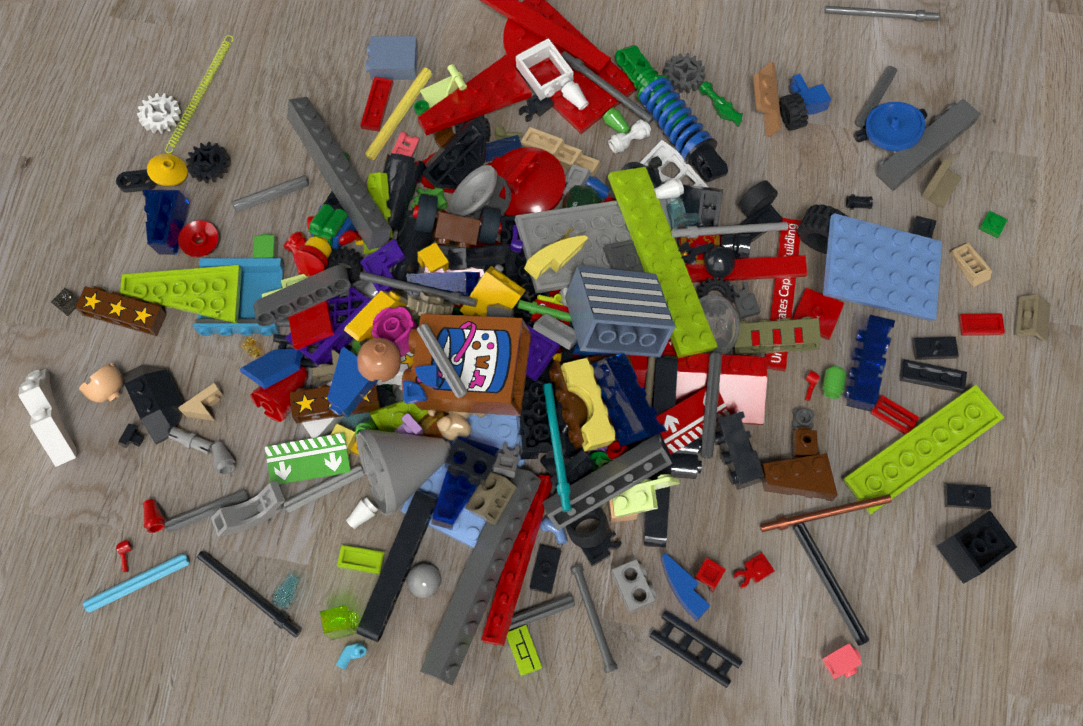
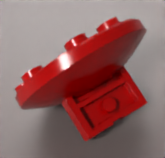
M536 147L518 148L503 155L493 165L497 175L504 178L511 189V201L504 216L550 211L555 209L563 198L566 187L564 169L559 160L546 150ZM503 187L499 194V197L504 200L506 198L505 187Z

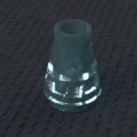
M287 574L285 580L273 593L271 602L279 608L288 609L289 605L293 603L299 579Z

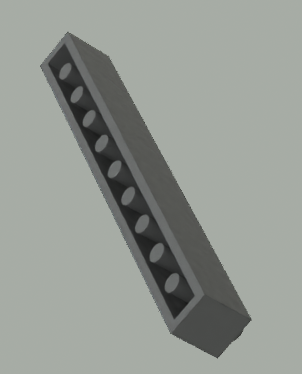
M308 97L289 99L287 119L367 248L371 250L383 247L389 241L390 225Z
M517 468L514 478L506 476L517 488L496 525L489 522L485 523L420 672L453 686L504 569L509 553L513 548V544L539 488L541 479L531 471Z

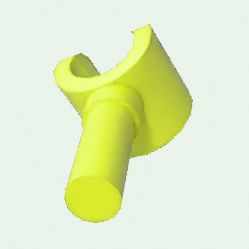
M556 294L554 298L543 295L537 296L538 300L564 305L559 303L562 300L560 294Z

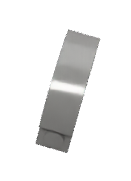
M270 482L257 496L246 502L220 508L211 517L217 536L223 537L248 530L278 514L282 510L281 504L285 501L283 491L280 489L278 482Z

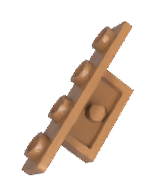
M770 62L760 70V73L758 72L753 76L756 110L764 112L767 137H771L781 130L774 62Z

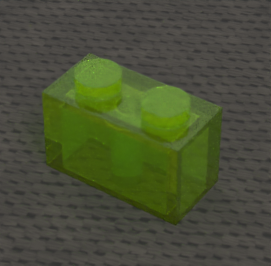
M347 605L319 611L323 633L329 639L335 640L357 634V627L360 623L358 614H355L354 610H351Z

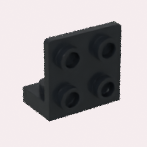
M567 435L565 437L566 451L563 459L567 483L572 485L586 474L596 462L587 451L584 452L583 447L575 449L574 444L570 442ZM545 455L540 462L552 476L550 479L552 484L557 487L558 478L555 458H546Z

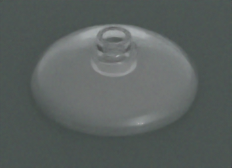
M706 295L701 297L699 301L718 346L715 350L704 353L725 355L734 347L739 336L740 320L737 310L723 296Z

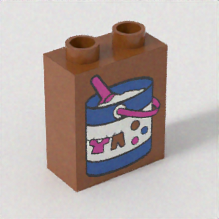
M421 314L419 326L426 323L430 327L466 388L467 394L462 398H457L440 369L438 389L430 388L419 380L415 367L437 364L418 333L417 328H412L409 334L408 345L410 353L414 354L412 369H406L403 373L402 391L403 381H412L420 385L428 397L427 401L414 404L420 410L521 416L532 336L522 318Z

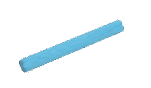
M185 554L178 555L83 602L86 612H92L189 565V559Z

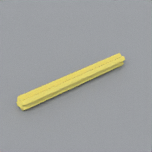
M424 67L365 152L368 159L375 160L419 95L420 90L424 88L432 76L430 69Z

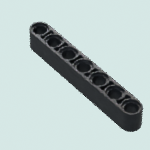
M420 491L415 492L357 628L358 635L377 643L380 641L436 509L438 498Z

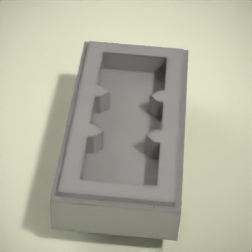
M546 313L534 323V330L568 350L577 342L574 329Z

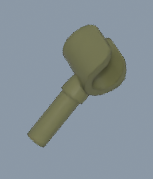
M498 126L495 128L494 135L497 140H501L515 135L522 137V132H505L503 126Z

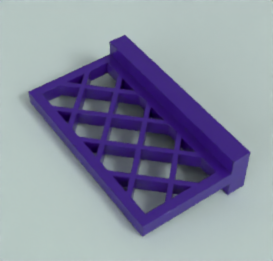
M352 286L349 288V297L339 298V295L328 299L329 305L334 304V311L331 312V317H334L333 328L335 334L310 344H319L312 354L309 353V345L298 350L317 367L321 364H329L333 360L332 350L339 354L341 349L354 339L344 329L371 299L369 297L366 298ZM353 301H363L358 308L352 309ZM348 302L347 310L338 311L339 303ZM348 315V318L343 323H338V316ZM290 333L285 339L290 344H292V337Z

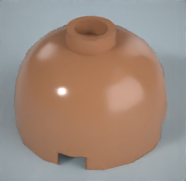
M381 337L373 338L365 342L359 350L357 357L358 370L369 381L374 382V379L382 380L381 382L389 381L400 370V351L388 339Z

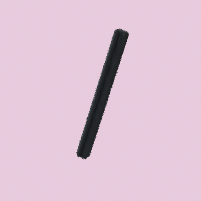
M804 523L797 524L793 530L857 645L861 646L869 642L868 635Z

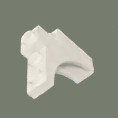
M46 369L41 371L35 370L28 374L26 381L19 387L18 396L31 415L30 426L55 467L76 458V447L57 409L48 371Z

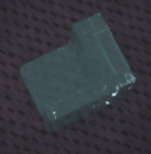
M676 199L666 205L671 228H687V226H692L700 221L698 213H686L682 199Z

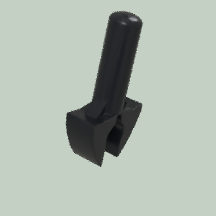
M687 241L678 251L681 254H690L681 258L685 264L693 265L696 263L695 257L704 254L708 248L714 246V243L693 248Z

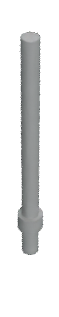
M779 222L699 228L697 226H687V228L672 229L671 235L672 237H687L689 239L703 235L788 230V223Z

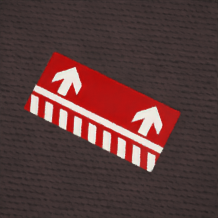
M707 387L654 418L670 454L675 453L702 436ZM720 392L716 424L719 418L730 415Z

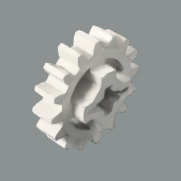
M158 93L155 94L154 98L149 95L148 101L142 100L144 106H138L140 111L137 113L139 122L147 131L151 129L154 134L157 130L161 134L163 129L171 131V125L177 126L175 120L180 121L179 114H181V110L177 101H174L172 96L167 97L165 93H163L162 97Z

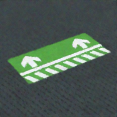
M344 433L265 447L270 482L277 481L279 485L351 472Z

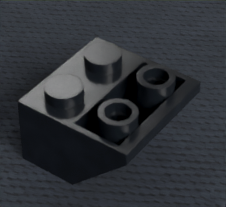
M683 184L684 193L681 197L678 223L685 227L697 226V228L718 226L723 189Z

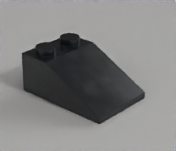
M988 511L938 544L937 548L964 584L981 575L1016 549L1017 546L993 513Z

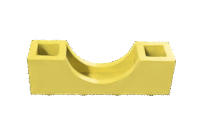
M588 358L563 363L561 370L568 391L581 397L588 411L587 421L580 428L584 439L582 444L584 452L610 445L615 440V430L609 423L608 410L603 405L601 389L595 382L593 366L589 364Z

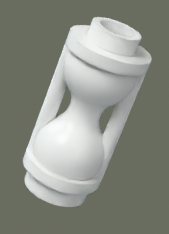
M640 119L631 127L629 133L612 135L611 139L608 140L610 149L615 154L618 152L622 153L629 147L631 140L648 138L651 131L650 125Z

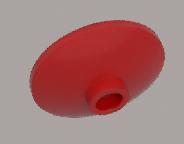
M197 220L190 222L179 233V247L190 257L206 256L218 244V231L213 224L207 221Z

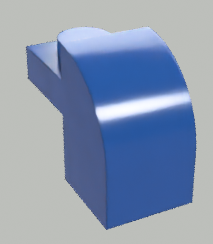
M801 74L793 76L790 92L791 94L796 92L801 94V98L803 97L804 103H806L807 115L828 110L831 97L823 84L808 88Z

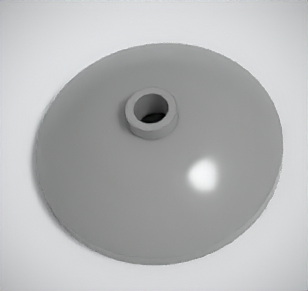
M484 165L475 169L459 184L450 201L449 207L452 214L461 217L468 216L479 211L489 203L497 184V171L492 166Z

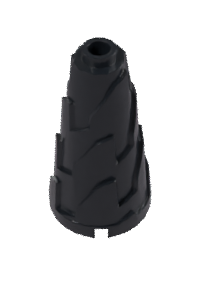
M396 153L386 155L383 173H387L389 200L386 201V204L391 212L388 224L392 229V235L394 232H398L401 215L404 211H407L415 189L421 181L422 171L425 167V164L420 160L417 165L414 164L415 158Z
M413 210L404 211L401 215L396 240H398L397 242L406 258L394 265L392 269V274L396 280L409 283L414 282L421 266L418 262V252L432 245L435 240L432 239L433 229L431 233L414 229L415 217H412Z

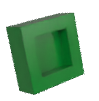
M989 210L979 230L998 238L1008 219Z

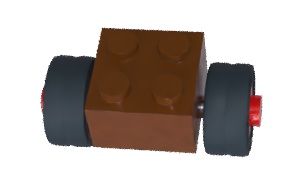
M422 193L419 197L418 205H414L412 216L415 217L414 229L431 233L433 229L432 239H436L437 244L450 245V242L456 243V247L470 248V246L476 245V242L494 245L497 235L501 232V210L498 208L484 206L480 218L477 220L441 212L438 213V197Z

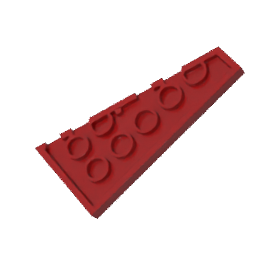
M504 55L466 82V89H456L418 116V123L427 136L532 97V91L508 56Z

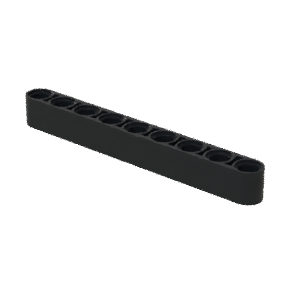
M661 355V357H656L651 438L655 435L657 436L672 462V454L669 453L654 418L675 406L678 357ZM671 465L650 476L648 479L653 481L657 480L660 475H671ZM670 486L655 490L658 509L646 511L644 546L666 548Z

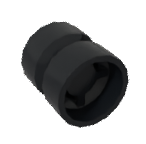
M738 233L736 236L733 234H720L721 245L730 249L736 259L749 258L750 234Z

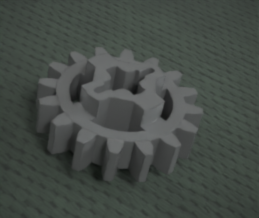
M679 53L678 58L672 56L671 61L667 60L664 67V75L669 78L671 85L674 86V91L678 88L680 93L683 90L690 93L691 88L696 91L698 85H702L705 79V66H701L702 60L696 61V56L690 58L689 53H687L686 57H683Z

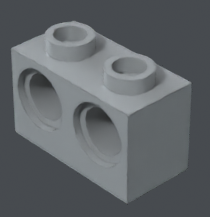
M636 559L612 569L611 574L629 614L654 604V598L657 597L652 584H647L645 579L647 572L643 564L639 565ZM627 571H633L637 578L629 581L625 578L624 574ZM637 591L643 592L646 599L642 602L636 601L633 594Z

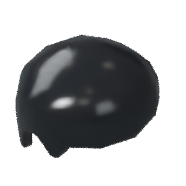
M714 245L708 248L703 255L705 269L713 277L724 278L730 275L735 268L734 254L723 245Z

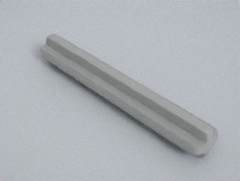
M426 323L422 324L417 328L418 333L455 396L462 398L467 394L466 388L430 327Z
M357 465L350 468L351 472L338 474L285 500L283 504L286 511L292 512L363 477L365 474L362 467Z

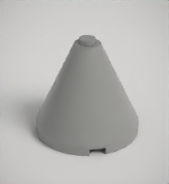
M370 429L359 431L356 435L358 453L364 474L368 476L371 484L369 487L384 516L395 513L445 463L451 451L449 442H445L442 438Z

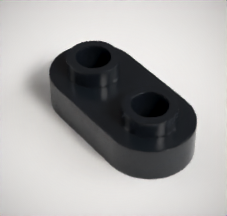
M147 169L122 172L116 178L117 186L125 193L148 191L157 185L148 176Z

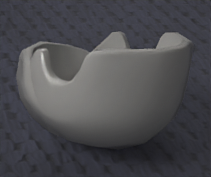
M425 563L413 567L408 573L406 582L408 590L413 596L427 598L436 593L442 583L440 571L435 566Z

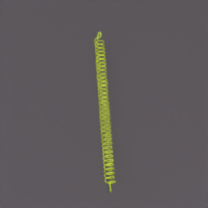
M213 59L211 65L214 66V65L217 64L218 62L214 61V59ZM175 129L173 135H175V136L178 137V138H181L180 136H178V135L175 134V132H177L176 129ZM170 138L168 144L173 146L174 144H177V142L171 140Z

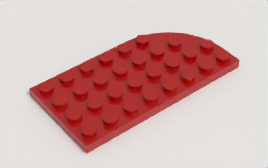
M524 0L521 2L597 48L546 0ZM508 18L503 33L504 50L516 70L525 80L516 67V56L545 40ZM556 48L558 52L562 55L563 52ZM549 57L528 68L541 86L562 75ZM612 61L601 74L593 71L626 97H629L636 91L634 83ZM571 68L573 71V81L578 83L589 104L583 110H579L578 107L563 97L561 90L555 92L550 98L554 101L553 108L582 134L599 121L609 109L615 108L621 102L580 71L577 72Z

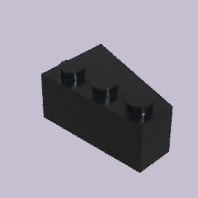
M743 411L719 418L716 424L714 440L716 446L719 445L722 451L720 456L723 464L729 468V480L732 485L735 484L737 490L760 483L765 477L757 452L753 450L749 438L752 437L750 430L745 431L742 418H745Z

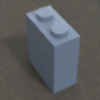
M416 36L370 37V44H367L369 60H366V72L370 73L371 80H374V77L392 80L416 79L418 59Z

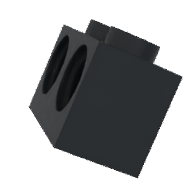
M456 439L444 467L447 468L448 473L458 477L461 475L468 478L467 481L472 485L479 486L480 484L484 486L497 458ZM460 455L466 461L463 464H458L453 458ZM481 465L486 471L479 474L474 471V467Z

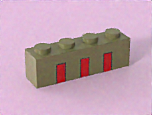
M804 317L801 320L784 318L780 321L761 320L755 323L741 321L733 324L735 355L820 350L819 318Z

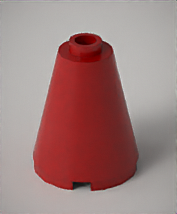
M301 366L299 371L266 389L259 386L251 393V400L257 408L262 406L266 410L264 414L277 422L284 421L291 410L290 393L303 388L308 379L306 369Z

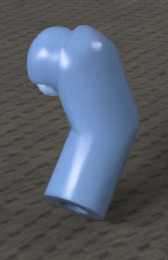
M549 517L541 521L540 529L543 532L548 530L553 532L558 545L568 542L564 528L557 531Z

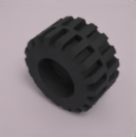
M822 204L810 206L798 227V236L810 248L827 254L830 216L833 214L847 215L831 206Z

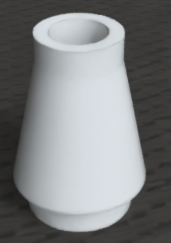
M570 81L562 88L563 97L578 107L579 110H583L589 104L578 83Z
M674 178L653 189L659 200L679 198L684 193L682 182L680 179Z
M366 497L364 500H360L346 521L353 529H356L359 525L374 517L379 509Z

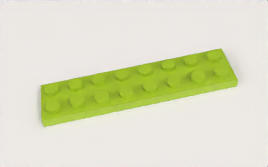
M975 385L845 477L843 482L858 501L890 494L892 500L1005 417L981 389ZM884 505L866 508V511L871 515Z

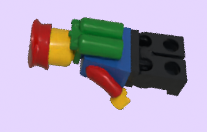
M331 191L323 205L319 207L317 214L307 218V227L311 238L307 240L305 245L300 246L298 251H295L293 255L294 263L302 274L311 277L324 271L328 266V258L331 255L332 249L335 248L337 250V247L345 246L354 241L356 245H363V239L358 231H356L333 191Z

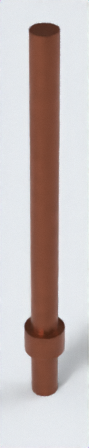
M890 494L788 518L782 516L776 518L775 521L760 524L761 532L775 529L781 531L788 529V526L892 503Z

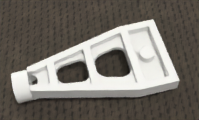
M663 140L640 162L648 166L652 158L659 156L662 166L658 170L662 184L672 179L663 175L661 171L669 162H673L680 169V173L674 179L681 180L687 175L695 182L694 186L708 187L691 166L684 162L679 152Z

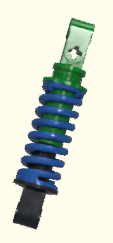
M632 45L617 50L615 57L618 65L622 67L628 78L634 83L636 90H639L637 99L652 114L659 127L664 130V134L675 145L676 150L682 153L680 155L684 162L690 166L695 165L707 182L726 176L728 166L715 150L717 141L709 135L708 131H702L703 124L697 123L698 118L695 115H691L692 110L686 107L684 100H680V94L674 92V86L671 85L669 78L666 75H658L657 70L650 65L638 46Z

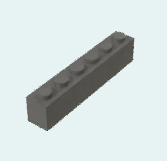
M965 99L958 103H952L945 114L940 113L930 126L928 124L925 125L924 135L916 145L909 149L894 151L891 158L882 160L878 165L879 170L876 176L894 191L972 127L980 113Z
M655 435L570 485L571 511L563 512L561 497L558 493L543 501L546 514L558 531L671 465L672 462Z

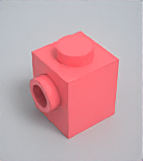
M850 643L822 659L834 679L843 674L846 678L858 672L856 667L862 664L859 651L856 647H852Z

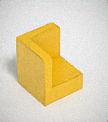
M436 242L418 252L419 264L421 267L426 266L430 273L440 268L444 272L448 270L449 261Z

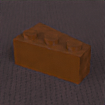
M827 453L764 463L762 465L765 476L762 484L766 492L786 495L794 494L805 496L806 498L826 499V501H833L838 495Z

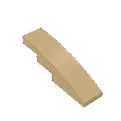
M531 127L521 140V144L525 147H536L550 152L559 160L562 167L568 171L574 164L589 169L592 173L591 176L594 177L601 166L599 160L583 155L582 150L565 144L563 139Z

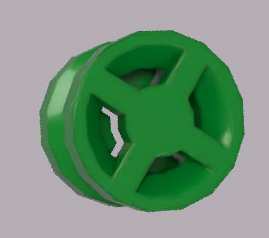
M598 451L591 455L596 462L595 465H597L590 469L591 473L596 471L598 467L604 466L603 464L606 465L610 462L606 453Z

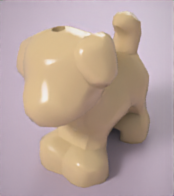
M427 410L430 416H434L436 411ZM445 411L449 415L439 419L437 427L446 439L455 441L456 439L468 437L471 434L472 429L466 419L474 414L478 417H484L487 414Z

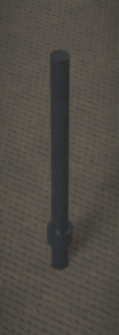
M204 551L197 555L200 561L274 620L273 623L277 627L285 629L294 638L299 636L301 630L293 625L285 614L277 612Z

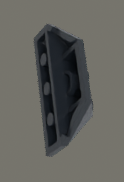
M475 119L471 120L452 135L430 158L422 174L435 188L456 190L459 184L472 171L485 163L488 133Z
M140 365L124 373V385L140 420L155 444H158L168 439L169 435H172L170 434L171 429L178 426L182 415L178 407L184 404L169 371L164 368Z

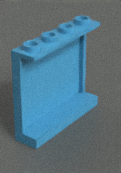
M200 258V268L239 265L242 268L238 319H255L253 308L255 301L261 299L263 293L282 288L281 280L284 279L285 266L281 258ZM202 315L197 317V319H215ZM193 323L192 325L196 332L202 336H210L211 334H220L222 336H231L232 334L272 336L280 332V327H277L275 323L269 326H260L257 323Z

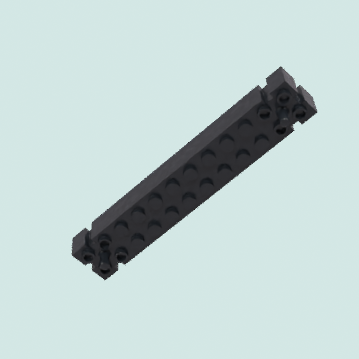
M516 216L501 217L500 243L511 246ZM523 247L521 253L511 251L506 263L502 265L504 266V275L526 290L519 300L532 303V301L537 299L538 295L550 297L549 291L535 292L531 275L524 269L527 261ZM518 300L512 309L514 310L513 318H522L525 324L533 328L535 322L530 321L531 314L527 310L518 308ZM553 358L536 382L526 376L521 416H516L518 435H521L519 441L520 460L538 459L539 453H546V458H554L543 387L544 384L549 383L552 384L563 456L566 451L565 433H561L564 425L562 406L556 398V387L549 376L550 367L555 362Z

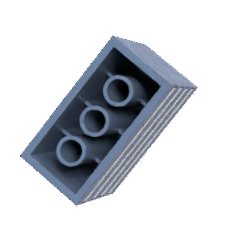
M577 266L565 295V300L580 351L661 357L675 328V324L657 275L653 273Z

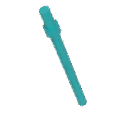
M549 383L544 384L543 387L558 478L557 493L561 497L563 512L571 511L569 497L571 489L566 478L552 384Z

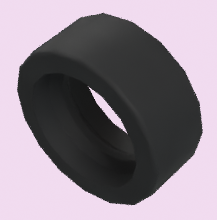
M768 180L761 181L742 197L739 207L750 218L768 204H772L778 192Z
M599 507L566 526L573 544L582 548L596 547L607 538L610 530L606 514ZM597 519L600 521L596 530L590 533L581 534L575 531L579 523L584 520Z

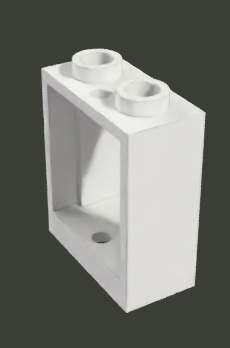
M549 38L516 56L517 69L540 100L553 96L555 92L561 90L568 82L573 81L572 69ZM549 57L562 75L541 86L528 68Z

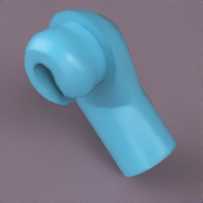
M362 643L346 646L336 666L346 670L350 660L366 655L367 648Z

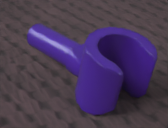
M513 225V237L510 248L514 252L521 253L523 242L518 240V229L516 225Z

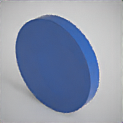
M903 102L881 104L870 112L866 120V134L869 140L877 147L890 151H901L913 147L922 139L925 131L923 114L916 107Z

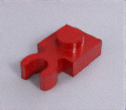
M762 552L743 565L746 571H737L733 575V579L738 576L743 577L745 582L739 586L740 589L747 587L751 579L757 584L773 574L775 570Z

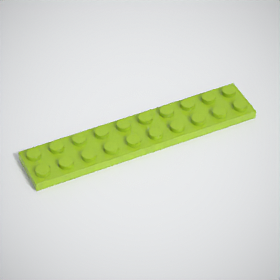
M646 167L610 172L608 179L645 273L657 275L675 324L670 338L678 358L715 350L718 347L685 263L681 258V253L678 251L679 248L675 238L671 235V228L660 201L653 190L654 186Z

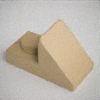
M213 383L178 408L187 418L214 421V418L206 408L217 404L220 398L223 397V394Z

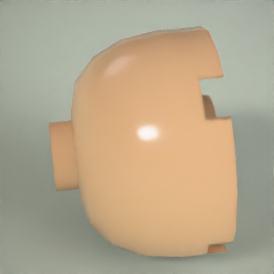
M112 362L90 376V383L88 385L84 382L79 387V391L90 401L102 403L109 400L112 402L121 395L118 391L123 385V377L119 369Z

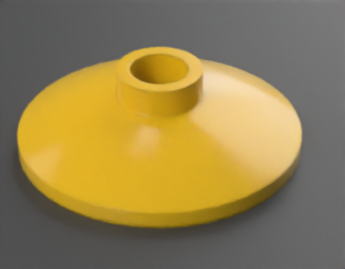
M172 154L156 155L147 165V173L150 179L159 185L168 187L181 184L186 179L188 170L185 162Z

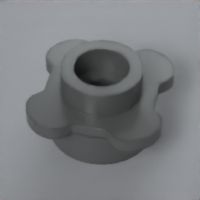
M796 408L793 411L795 419L792 425L794 428L809 427L812 429L814 427L812 421L815 414L812 410Z

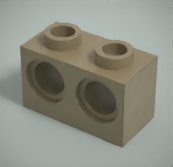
M491 472L485 485L479 484L465 509L477 518L496 525L517 487L507 478Z

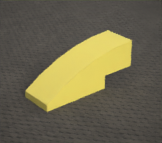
M585 235L576 236L548 245L529 258L524 269L536 280L550 267L557 273L584 247L588 237Z

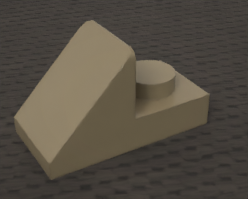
M332 350L333 365L321 364L316 368H312L313 378L316 383L332 381L340 354Z

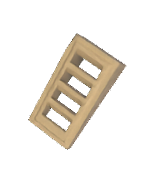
M969 242L951 250L952 257L972 287L980 285L991 278V268ZM968 252V255L963 256V257L960 256V255H962V254Z

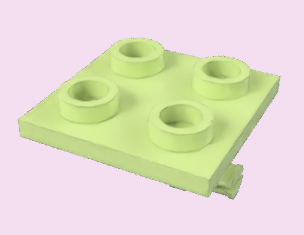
M454 64L447 67L452 76L420 90L422 97L429 103L430 108L456 89H466L467 85L462 79L463 75L461 72H458Z

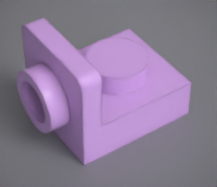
M408 413L402 418L403 424L395 430V433L424 435L423 429Z

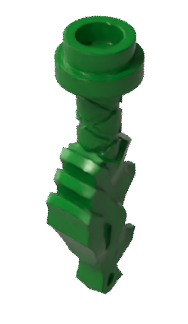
M705 81L699 87L700 93L711 98L713 107L721 119L732 121L739 127L741 122H743V113L735 111L732 102H727L724 97H719L713 90V84Z

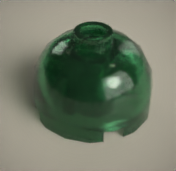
M588 185L572 187L563 198V208L603 203L596 189Z

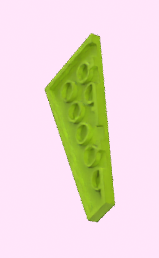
M239 265L122 274L120 293L125 297H136L145 302H154L162 306L231 323H238L242 268Z

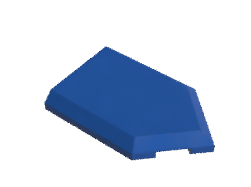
M275 349L241 367L240 372L266 389L299 371L303 354L296 349Z

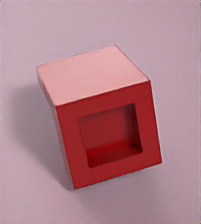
M706 558L695 579L709 586V591L713 593L726 569Z

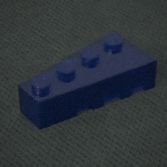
M870 314L862 329L857 330L855 341H858V346L854 348L852 353V360H855L854 367H850L848 379H851L850 386L846 387L844 398H847L846 406L870 412L876 406L882 377L878 376L883 373L886 364V358H883V355L886 354L891 342V338L887 337V335L894 328L895 320Z

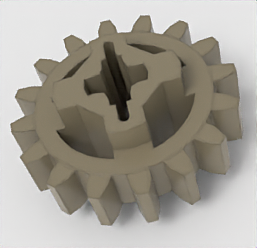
M427 292L409 295L407 307L416 310L419 316L421 314L452 315L454 304L444 301L442 295Z

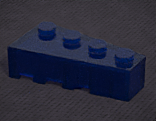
M625 353L604 358L592 364L621 447L667 431L664 424L660 425L655 417L658 415L655 408H650L645 398L647 393L644 388L638 386L636 382L637 375Z
M457 436V439L494 457L498 454L499 448ZM460 455L453 458L458 464H463L466 461ZM481 465L474 467L476 473L482 474L486 471ZM446 471L431 524L453 530L478 486L470 484L467 481L468 478L461 475L457 477Z

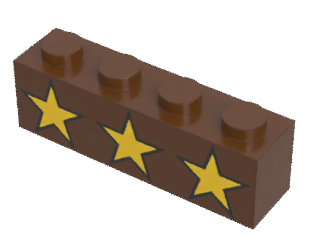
M85 286L75 307L82 316L153 336H158L166 317V313L162 310L161 305L157 303H144L136 297L126 298L114 291L108 293L97 286L93 288Z
M377 383L350 415L372 412L381 408ZM320 385L317 389L310 390L301 388L297 389L296 392L290 393L292 418L296 424L344 416L343 414L340 416L335 414L329 408L331 406L327 399L330 390L329 385Z

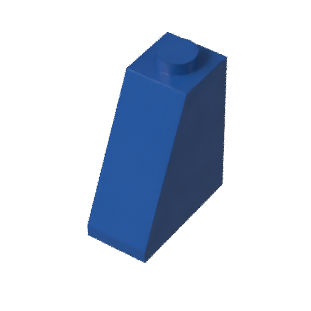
M345 347L340 351L327 399L331 405L329 408L339 416L343 414L348 418L378 380L374 379L373 382L363 377L358 370L357 356Z

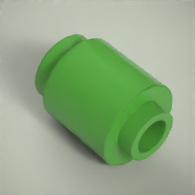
M831 366L825 370L822 388L824 396L839 399L841 394L844 393L847 373L843 368Z

